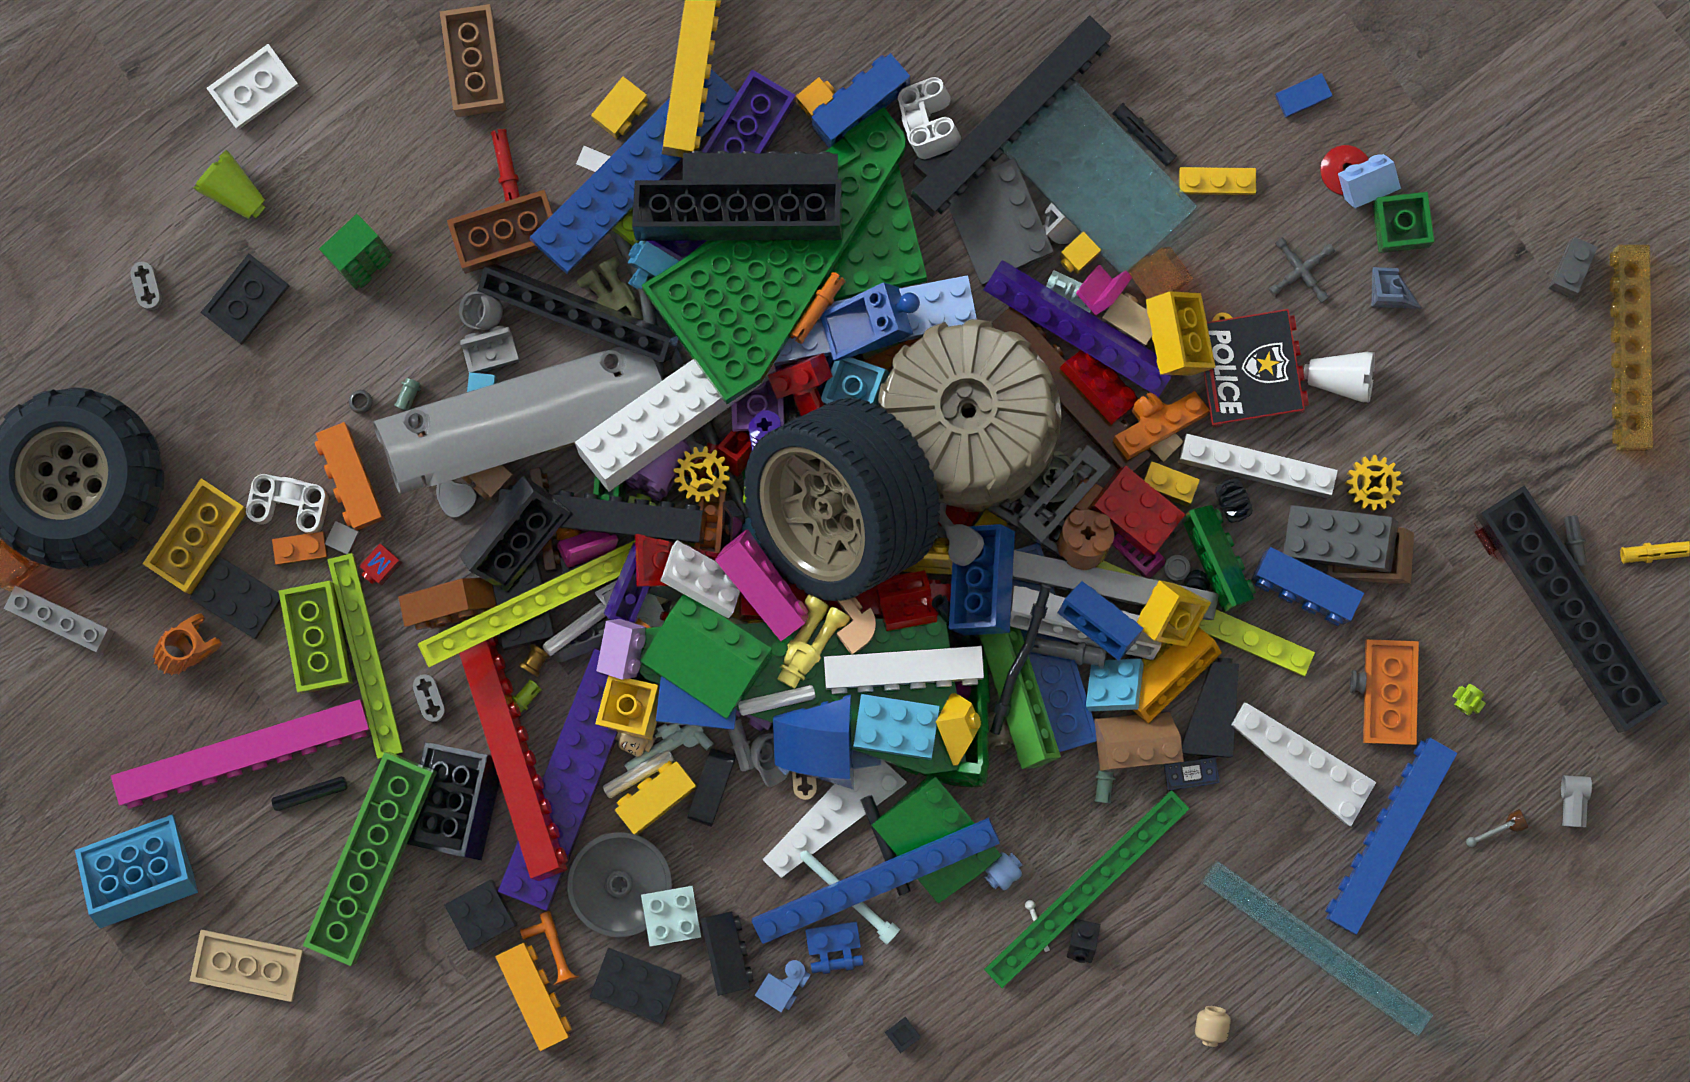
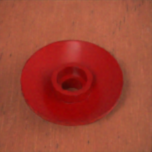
M1350 145L1337 146L1331 149L1323 158L1320 168L1321 178L1329 190L1343 195L1338 173L1344 171L1343 165H1359L1369 159L1357 147Z

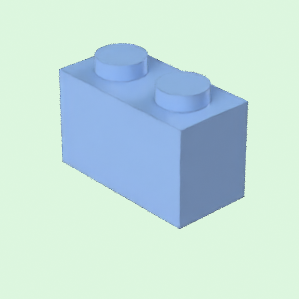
M1384 154L1374 155L1368 161L1359 165H1351L1345 171L1338 173L1344 198L1354 208L1369 203L1377 197H1383L1401 189L1395 164Z

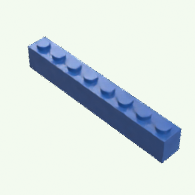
M1427 738L1425 741L1420 740L1413 754L1417 756L1413 763H1407L1402 771L1403 781L1399 787L1395 785L1388 797L1391 800L1388 808H1382L1376 818V822L1379 823L1374 832L1370 830L1363 842L1366 845L1362 854L1357 853L1353 859L1351 867L1354 869L1349 877L1344 876L1338 887L1341 890L1336 900L1334 898L1331 899L1325 910L1328 913L1327 920L1351 934L1357 935L1457 755L1455 751L1432 738Z

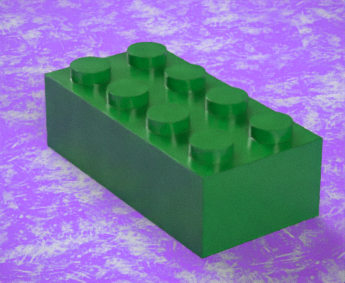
M355 214L319 248L332 266L355 290L359 286L361 288L366 286L372 279L371 275L377 269H384L391 260L389 258L392 256L381 238L358 214Z

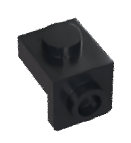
M1075 918L1067 958L1079 963H1092L1101 924Z

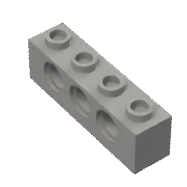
M16 585L4 607L7 611L100 654H104L114 633L113 630Z

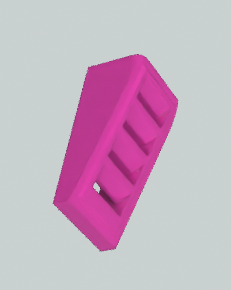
M1120 534L1114 537L1112 545L1144 578L1150 579L1165 565V558L1158 551L1155 555L1144 556L1138 561L1137 558L1142 552L1136 549L1132 554L1129 553L1134 546L1128 542L1123 547L1121 544L1126 539ZM1152 558H1154V560H1153L1147 567H1145V565H1146Z

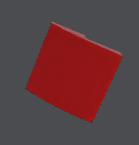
M925 570L895 575L875 586L886 631L937 622V613L932 606L931 587Z

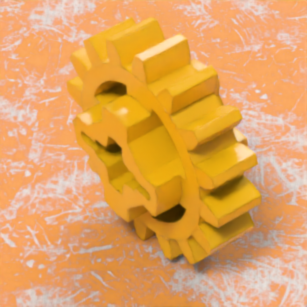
M706 446L703 452H699L697 447H694V454L690 455L689 452L685 451L686 459L677 460L681 468H674V473L680 474V477L674 479V482L682 484L678 489L680 493L685 490L687 491L686 499L689 500L692 496H696V503H699L701 497H705L708 503L710 502L711 495H714L717 499L719 498V489L723 491L727 489L722 483L723 481L730 480V477L724 475V472L729 471V466H722L725 458L717 459V450L709 454ZM697 458H706L703 463L694 464L691 462ZM714 464L719 469V479L712 475L711 469ZM706 469V475L709 479L702 478L700 481L697 480L698 476L695 471ZM685 471H687L692 476V481L689 486L687 485L684 478ZM709 485L713 487L708 491L699 492L702 486Z
M1373 455L1371 461H1369L1365 456L1361 459L1362 465L1358 462L1353 464L1356 471L1349 470L1347 473L1352 477V479L1345 482V485L1352 488L1347 492V495L1354 494L1355 498L1352 502L1355 504L1361 501V509H1365L1367 505H1370L1371 511H1375L1377 505H1379L1384 510L1386 508V501L1392 505L1395 502L1392 496H1399L1401 494L1396 489V487L1403 485L1402 481L1396 480V477L1401 472H1394L1392 469L1396 464L1392 463L1388 466L1386 464V457L1378 461L1377 455ZM1367 467H1378L1381 468V470L1371 471L1369 468L1367 469ZM1358 476L1362 480V488L1360 490L1357 485ZM1381 476L1377 487L1375 486L1367 491L1366 489L1369 487L1371 480ZM1388 476L1390 479V490L1386 486V478ZM1368 495H1376L1381 499L1372 500L1366 497Z

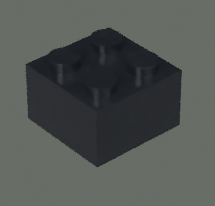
M490 879L444 904L468 951L476 949L517 926L501 893L498 892L499 889L494 880Z

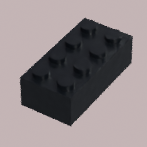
M537 555L507 592L492 584L496 606L544 584ZM550 610L500 633L505 650L547 641L556 635Z

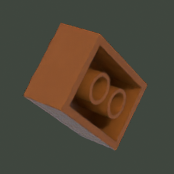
M461 578L398 596L404 626H415L416 630L427 628L433 630L445 627V623L451 622V624L464 622L467 620L466 617H475L496 607L492 584L482 578Z

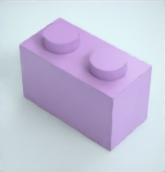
M622 619L606 621L596 671L622 680L635 678L641 665L640 655L645 644L646 627Z

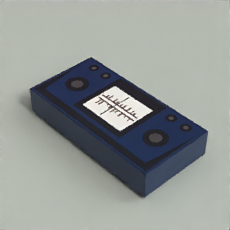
M1216 757L1164 765L1168 791L1220 783Z

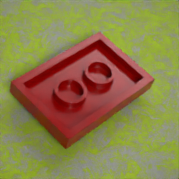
M1082 350L1059 367L1111 425L1134 407V403L1138 400L1134 391L1125 385L1112 368Z

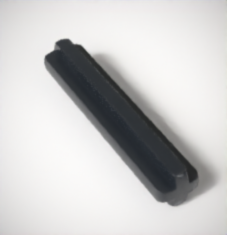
M341 776L279 795L271 799L272 806L275 811H280L347 789V782L345 777Z

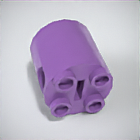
M683 439L629 477L625 483L635 490L642 488L648 492V496L652 499L661 501L663 497L667 496L674 484V479L679 475L674 473V468H681L677 460L686 459L685 451L689 452L690 455L692 453L686 439Z

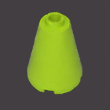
M225 150L219 156V161L210 165L196 182L193 189L247 219L251 216L257 218L266 208L263 205L265 199L231 153Z

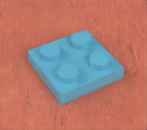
M1141 659L1105 660L1104 669L1091 665L1086 700L1088 711L1138 709L1144 666Z

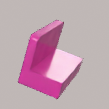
M1098 265L1086 278L1076 294L1097 315L1115 302L1133 277L1125 270L1112 279L1103 267Z
M589 531L559 541L557 547L567 568L599 558L615 550L618 538L616 534L610 536L609 533Z

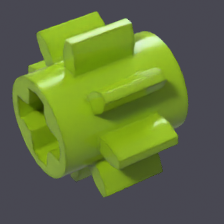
M1468 684L1466 688L1459 686L1452 696L1457 699L1454 706L1468 716L1472 712L1480 713L1486 704L1481 700L1485 694L1471 684Z

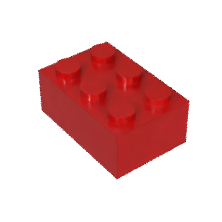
M1126 465L1118 468L1088 507L1089 510L1107 515L1110 518L1113 530L1146 557L1155 555L1186 515Z

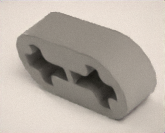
M138 262L133 265L130 271L137 301L144 309L155 310L162 302L156 272L148 263ZM141 268L149 271V274H146L147 283L145 284L141 277H137V274L141 273ZM147 288H149V292L152 295H156V298L152 299V304L143 301L147 297Z
M426 674L416 677L413 682V690L423 717L430 722H439L445 716L446 707L437 682L433 677ZM423 679L428 683H432V686L428 688L429 697L426 696L423 690L418 689L422 685L421 681ZM429 700L433 701L434 706H440V710L437 712L438 716L435 718L433 715L427 714V711L430 710Z

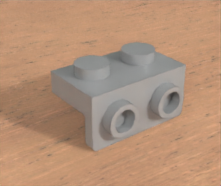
M496 326L491 328L490 332L484 334L471 333L466 335L465 339L460 340L470 373H481L520 362L509 327Z

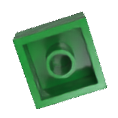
M1428 192L1377 197L1374 200L1372 207L1379 253L1429 248L1434 243Z

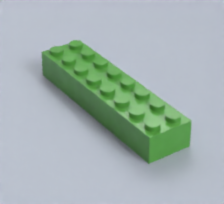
M384 752L305 939L304 947L349 966L357 963L437 771L392 752Z

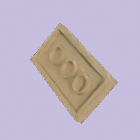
M201 930L190 981L293 1002L304 950Z

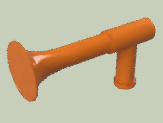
M551 911L540 914L542 923L520 929L523 940L545 932L558 970V979L554 985H560L579 978V976L574 975L569 970L566 964Z

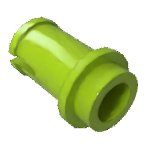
M529 679L516 696H512L513 701L518 704L521 713L524 709L528 710L527 706L542 689Z

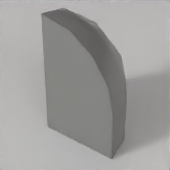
M1051 202L1045 211L1047 217L1043 228L1046 235L1058 244L1071 243L1082 232Z

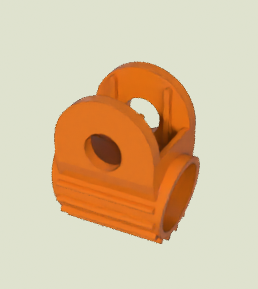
M202 613L196 614L181 622L176 628L171 627L169 631L164 632L154 649L155 653L153 655V658H155L154 664H157L158 670L161 669L164 671V674L168 673L171 676L173 674L179 675L180 672L186 671L187 667L196 665L221 647L222 642L219 638L214 637L205 643L197 632L200 628L199 625L205 620ZM188 635L190 637V639L192 640L193 647L191 646V644L185 636ZM165 646L179 648L185 657L178 658L170 655L166 651Z

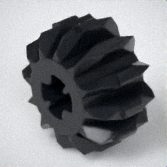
M1228 479L1216 487L1215 492L1225 518L1230 523L1240 522L1251 516L1253 511L1252 504L1239 479Z

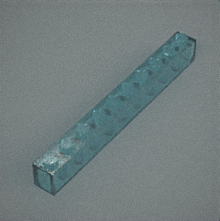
M1214 861L1200 881L1205 887L1411 1034L1419 1036L1432 1018V1013L1219 861Z

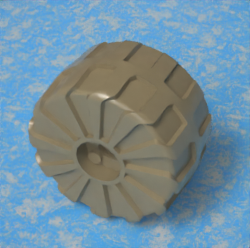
M971 319L962 325L948 326L944 322L928 328L924 332L923 338L915 342L911 347L904 345L893 358V369L886 382L881 384L878 397L879 408L882 407L887 410L888 414L894 415L897 421L900 420L904 424V428H907L912 433L911 436L918 441V446L923 449L924 456L930 463L929 467L933 470V478L937 483L936 490L939 493V503L964 508L965 512H983L984 508L1005 502L1010 504L1024 496L1025 490L1040 475H1045L1053 461L1062 421L1060 397L1055 380L1048 366L1034 351L1030 342L1016 332H1003L994 328L990 321ZM967 408H972L976 411L975 415L969 418L962 416V413Z

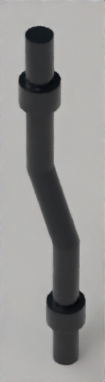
M1041 585L1037 601L1033 603L1030 612L1032 618L1024 644L1007 674L1000 700L996 701L993 711L995 717L990 730L993 734L1000 735L1005 716L1009 715L1011 709L1009 703L1017 677L1034 647L1041 621L1045 618L1048 610L1046 604L1051 591L1050 586Z

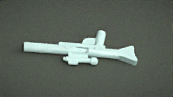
M665 723L657 728L658 732L655 735L656 738L662 737L663 740L655 744L650 752L644 751L641 756L634 757L626 762L624 766L629 771L665 750L671 752L682 744L691 748L700 743L707 751L714 743L703 733V729L700 726L686 725L680 728L679 725L681 724L672 723L667 726Z

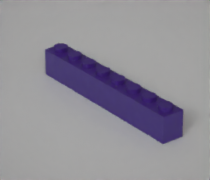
M1001 260L983 289L985 292L1158 397L1172 377V375H1160L1156 353Z

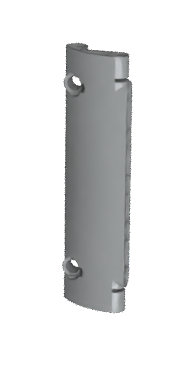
M619 346L373 421L379 443L384 446L396 488L399 494L423 487L422 480L426 487H430L573 443L656 386L662 379L652 358ZM608 354L614 358L615 362L614 366L610 369L604 364V359ZM620 371L621 375L615 377L613 373ZM412 414H417L420 418V425L415 429L408 423V419ZM425 431L426 435L418 437L416 434Z

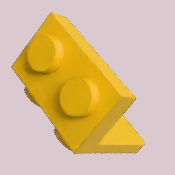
M936 538L924 558L903 572L925 570L926 573L952 574L953 561L949 558L948 553L949 539Z

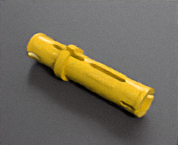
M1690 541L1655 545L1644 543L1643 546L1621 547V561L1623 564L1640 561L1652 563L1653 560L1690 557Z

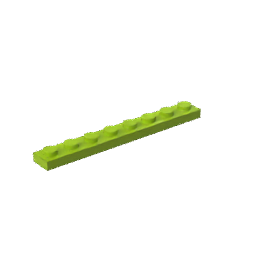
M350 553L327 559L377 759H381L384 752L404 753L354 554Z

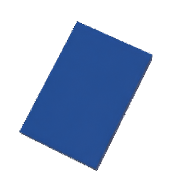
M661 676L656 722L727 730L735 729L737 707L726 720Z

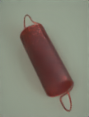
M1476 526L1477 530L1474 533L1488 555H1495L1494 551L1497 548L1483 527L1478 529Z

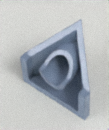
M1373 267L1371 307L1422 309L1398 274V268Z

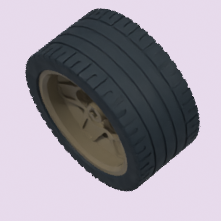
M845 398L830 402L765 434L754 446L746 465L748 468L745 470L746 478L744 479V486L746 487L744 489L745 502L748 508V516L752 521L751 526L756 532L757 540L761 543L760 546L766 551L769 560L773 561L772 564L776 569H779L780 573L787 577L789 582L796 584V587L804 590L805 593L813 594L814 597L822 598L823 600L843 601L851 599L908 569L924 558L932 547L937 535L938 521L940 520V513H938L940 503L938 502L939 493L936 490L937 483L933 478V470L929 467L930 463L925 458L923 449L918 446V441L911 436L912 433L907 428H904V424L900 420L897 421L894 415L888 414L887 410L882 407L879 408L874 403L870 404L869 401H861V399Z

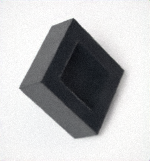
M906 1016L885 1031V1034L900 1054L921 1038Z

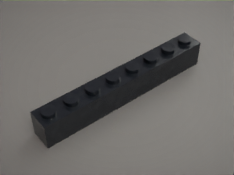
M497 264L485 266L477 289L481 293L662 363L673 358L679 340L674 332Z
M509 485L508 490L500 489L498 506L515 485ZM559 491L558 495L550 494L571 513L559 528L627 536L641 534L654 539L704 544L707 513L700 511L701 506L685 504V509L675 508V503L660 502L659 506L650 505L649 500L634 499V503L624 502L625 498L609 496L608 501L599 500V495L584 493L583 498L574 497V492Z

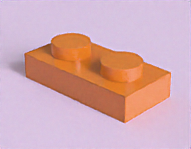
M322 531L313 534L272 539L275 564L283 565L328 558L325 533Z

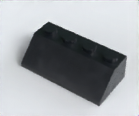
M522 476L461 551L459 557L470 572L507 592L571 513L541 486Z

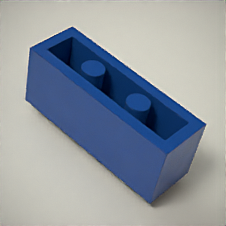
M1083 581L1064 599L1057 612L1118 661L1136 643L1144 629L1134 619L1128 617L1113 603L1106 600L1094 588L1089 587Z

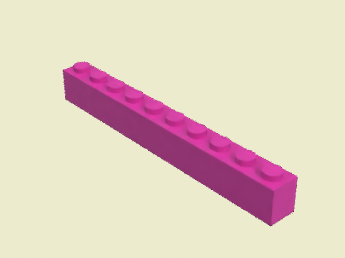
M359 699L111 775L118 804L132 809L142 806V801L152 798L153 802L168 798L167 793L177 790L178 794L193 790L192 785L202 783L203 786L217 783V778L227 775L228 779L243 775L242 770L252 767V771L268 767L267 762L277 760V763H283L292 760V755L301 752L302 756L317 752L316 747L322 745L332 748L341 745V740L351 737L352 741L367 737L366 732L370 731L363 700Z

